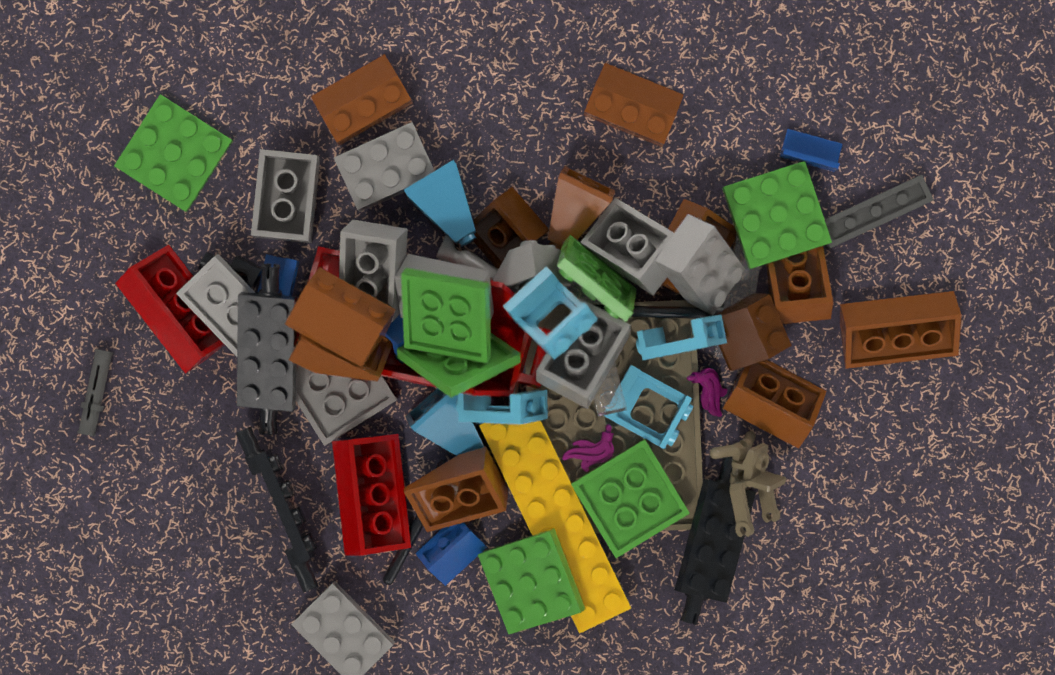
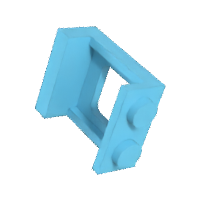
M547 267L541 270L503 306L512 319L554 360L598 320L585 302L581 303L558 281L553 272ZM559 304L566 305L572 313L551 333L546 335L538 327L539 322Z
M722 315L691 320L694 338L666 343L663 327L637 331V350L642 355V359L647 360L725 344L727 339Z
M630 365L603 416L665 449L667 444L672 447L680 432L676 430L681 419L686 421L694 406L689 404L692 400L691 397ZM645 388L653 390L675 402L678 406V410L666 432L662 434L632 419L630 415L636 401Z
M532 390L510 394V406L491 405V396H473L460 393L456 401L458 422L526 424L548 419L547 390Z

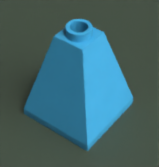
M454 160L404 189L409 200L456 244L460 243L461 247L476 239L472 215L461 176Z
M436 388L405 416L410 427L418 434L456 456L483 448L484 445L473 423L458 422V413L456 411L458 395L451 398L439 388Z

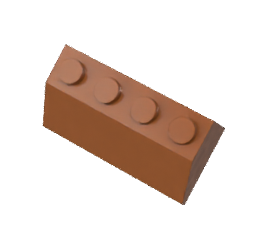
M954 291L840 304V329L845 369L959 356L961 311Z

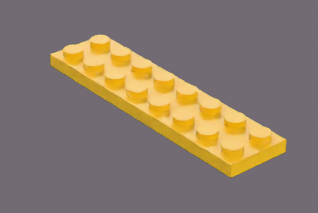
M541 420L526 424L483 423L479 425L531 534L535 535L555 528L586 609L581 613L571 616L579 634L631 609Z

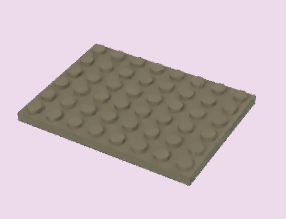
M686 300L635 302L634 306L695 307L687 303ZM566 305L556 306L539 322L538 327L553 331L569 316L571 310ZM629 317L626 323L631 325L630 337L588 409L543 385L540 389L526 386L527 391L547 390L548 419L541 420L571 483L607 462L593 464L589 466V471L585 472L581 467V459L569 458L563 460L562 456L567 450L579 447L578 445L573 446L572 443L574 441L588 440L592 443H598L601 440L602 431L606 429V425L611 424V433H614L612 440L614 453L609 459L611 460L645 439L603 416L630 365L691 397L692 400L689 404L694 407L686 421L682 419L679 421L676 430L680 432L672 447L667 444L665 449L645 439L690 513L662 531L690 530L703 483L699 385L687 380V376L691 375L692 372H698L697 349L643 360L642 355L637 350L636 339L638 338L637 331L660 327L664 329L666 343L694 338L691 320L694 319ZM533 339L525 362L526 374L528 375L530 374L538 345ZM645 388L641 392L630 415L632 419L662 434L666 432L678 410V406L675 402L649 388ZM578 497L595 534L600 533L592 518L590 517L589 513L587 512L586 508L584 507L583 503L581 502L580 498Z

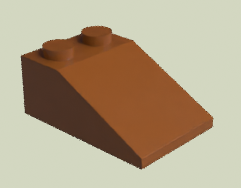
M823 246L766 264L769 294L782 324L831 319L833 297Z
M300 333L289 361L318 374L378 381L393 344L384 336L365 364L360 367Z
M487 447L457 455L406 486L404 493L425 530L431 532L506 511L508 486Z

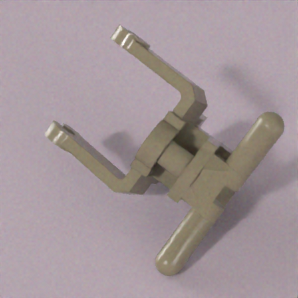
M753 431L746 432L743 440L737 443L714 447L710 450V456L713 459L732 456L729 491L736 520L735 530L739 537L744 535L749 537L754 533L745 488L753 487L758 489L762 518L768 523L771 520L776 522L780 519V511L777 508L773 490L786 483V477L765 471L769 464L768 445L761 443L752 448L756 439V434Z

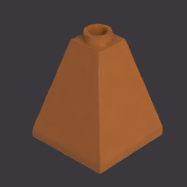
M564 166L557 182L548 234L549 245H554L556 249L561 250L564 241L570 235L577 240L608 207L614 197L615 190Z

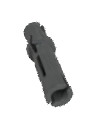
M98 349L94 351L95 354L85 402H81L80 406L83 408L79 430L77 431L79 434L94 437L96 436L100 411L103 412L104 406L101 405L113 352Z

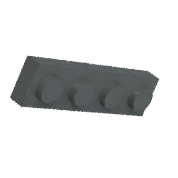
M923 175L825 219L832 243L827 245L828 248H833L934 201Z

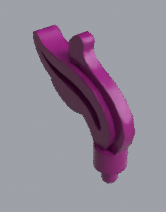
M704 368L700 372H692L691 375L687 376V380L694 384L700 383L702 385L701 403L703 409L708 410L713 416L721 417L720 397H724L727 394V389L721 387L717 372L711 368Z
M611 424L606 425V429L602 431L601 440L598 443H592L588 440L574 441L572 443L573 446L578 445L579 447L567 450L562 456L563 460L569 458L581 459V467L585 472L589 471V466L609 460L614 453V446L612 444L614 433H611Z

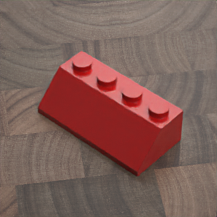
M167 245L131 266L115 284L186 374L203 363L225 344L176 294L193 275L170 245Z
M399 434L332 441L345 556H362L411 548Z

